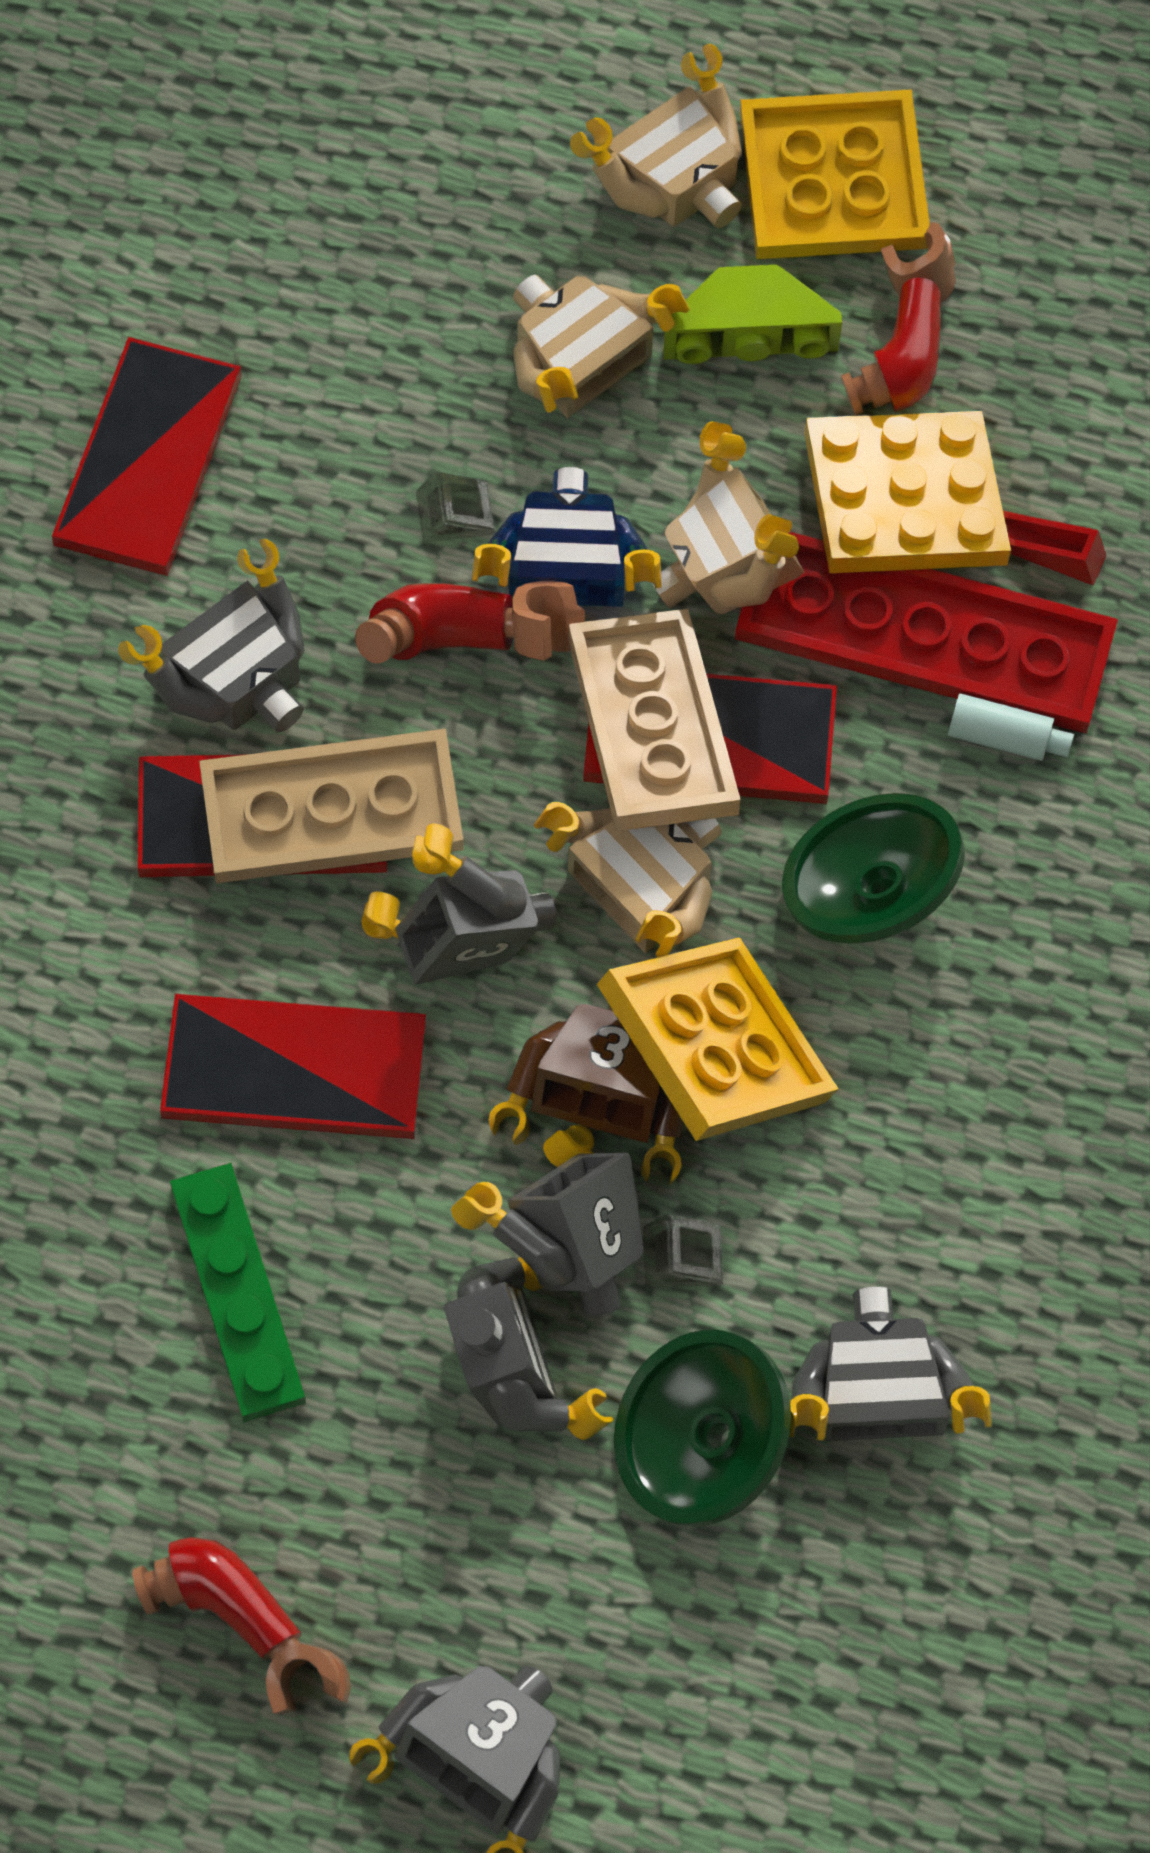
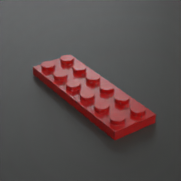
M789 532V534L795 536L798 541L799 549L795 556L805 573L773 589L769 599L764 604L746 606L741 609L735 629V640L958 699L959 693L1054 718L1053 725L1087 734L1118 622L1117 618L933 569L829 573L824 541L794 532Z

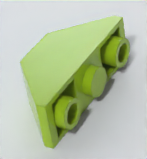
M778 264L718 267L686 299L690 310L687 313L676 312L671 314L675 321V326L670 331L663 333L662 348L663 360L678 359L685 364L703 363L711 357L737 356V358L743 361H759L773 354L794 353L801 358H818L827 352L839 350L842 314Z

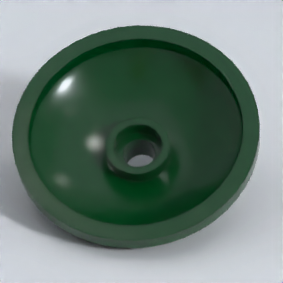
M889 793L850 802L820 819L796 843L783 871L782 892L791 915L804 930L827 941L849 944L867 943L896 936L925 920L952 892L958 882L964 864L965 848L963 838L955 820L947 810L936 802L918 795Z
M699 1330L681 1335L669 1341L649 1356L634 1374L625 1390L617 1412L614 1430V1451L618 1471L633 1499L652 1515L673 1524L689 1527L712 1525L738 1514L755 1501L773 1479L788 1444L791 1425V1405L787 1386L781 1371L768 1353L760 1346L740 1335L724 1330ZM729 1430L728 1437L721 1446V1438Z

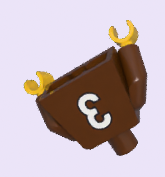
M586 1003L578 1005L567 1021H557L525 1042L506 1090L511 1092L509 1100L496 1105L489 1115V1125L494 1136L499 1129L500 1122L506 1117L513 1116L519 1118L520 1122L514 1131L512 1141L514 1145L525 1141L529 1136L530 1124L524 1110L530 1099L532 1100L531 1111L645 1143H648L650 1133L656 1134L655 1146L649 1149L643 1159L641 1174L647 1182L651 1168L650 1161L662 1157L667 1159L672 1165L669 1185L677 1179L682 1165L681 1157L674 1149L675 1137L682 1138L684 1122L647 1066L623 1025L615 1016L610 1005L608 1009Z

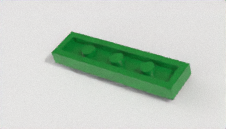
M232 1163L170 1180L171 1190L243 1422L306 1404L305 1394Z

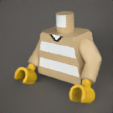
M706 44L702 48L703 55L708 63L706 71H702L697 67L691 52L685 54L681 61V70L685 77L699 83L701 89L697 92L691 86H688L614 138L612 129L605 120L593 118L587 121L586 128L594 137V145L588 141L585 134L581 131L572 135L570 139L572 152L580 158L593 159L595 163L592 166V170L615 205L619 208L651 218L659 216L671 226H677L698 210L716 228L726 226L738 215L742 206L741 202L728 190L736 184L737 163L742 154L737 121L724 83H717L714 76L722 67L723 59L721 52L713 44Z
M538 275L528 277L517 287L513 294V301L525 312L518 321L517 343L513 349L518 387L524 394L541 401L546 412L550 413L558 407L564 416L569 418L652 356L654 327L651 324H658L660 330L668 332L675 326V321L671 314L676 312L687 313L690 310L679 286L665 284L656 288L651 294H640L604 284L597 285L586 276H576L554 292Z
M711 421L702 429L699 441L700 449L705 456L712 457V459L704 462L697 491L687 507L665 530V536L678 560L661 571L662 587L655 589L670 609L696 591L700 593L716 614H725L739 607L764 604L769 599L773 589L805 573L795 556L799 549L798 541L795 536L789 534L792 529V521L771 515L762 498L739 468L733 469L729 464L730 461L740 460L746 452L745 441L740 435L732 434V427L729 424Z
M552 802L546 806L533 824L536 829L548 828L554 832L546 842V846L552 852L561 850L566 842L574 843L568 849V872L644 953H647L658 943L660 946L656 952V957L669 955L673 946L698 934L702 929L713 894L709 883L712 862L703 849L722 834L720 825L715 818L616 832L610 808L574 812L566 804Z

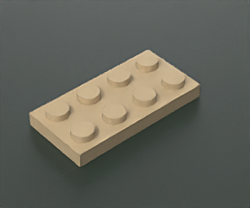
M681 609L569 624L568 642L616 832L739 815L741 799L689 610Z
M446 729L200 761L216 883L410 858L413 853L415 837L417 835L425 837L426 827L431 823L443 825L453 833L451 852L464 850Z

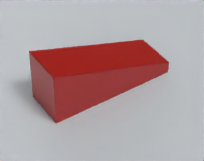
M1003 511L1011 548L1010 554L1094 586L1107 556L1099 530Z

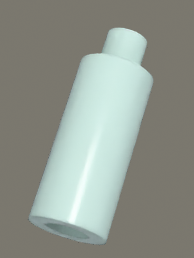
M959 693L948 736L1043 761L1045 752L1068 758L1074 734L1053 729L1054 718Z

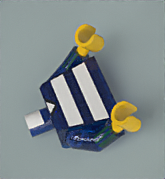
M564 467L556 470L553 474L552 492L534 491L529 493L526 497L523 511L511 513L488 543L480 545L475 549L472 581L478 582L479 577L489 575L499 579L498 586L506 587L509 577V594L512 598L517 587L537 581L564 582L573 585L577 605L623 607L624 583L627 592L634 591V584L641 581L651 582L655 585V588L662 587L661 560L658 553L648 549L630 520L625 516L615 514L614 502L611 496L588 493L589 476L587 472L575 467Z

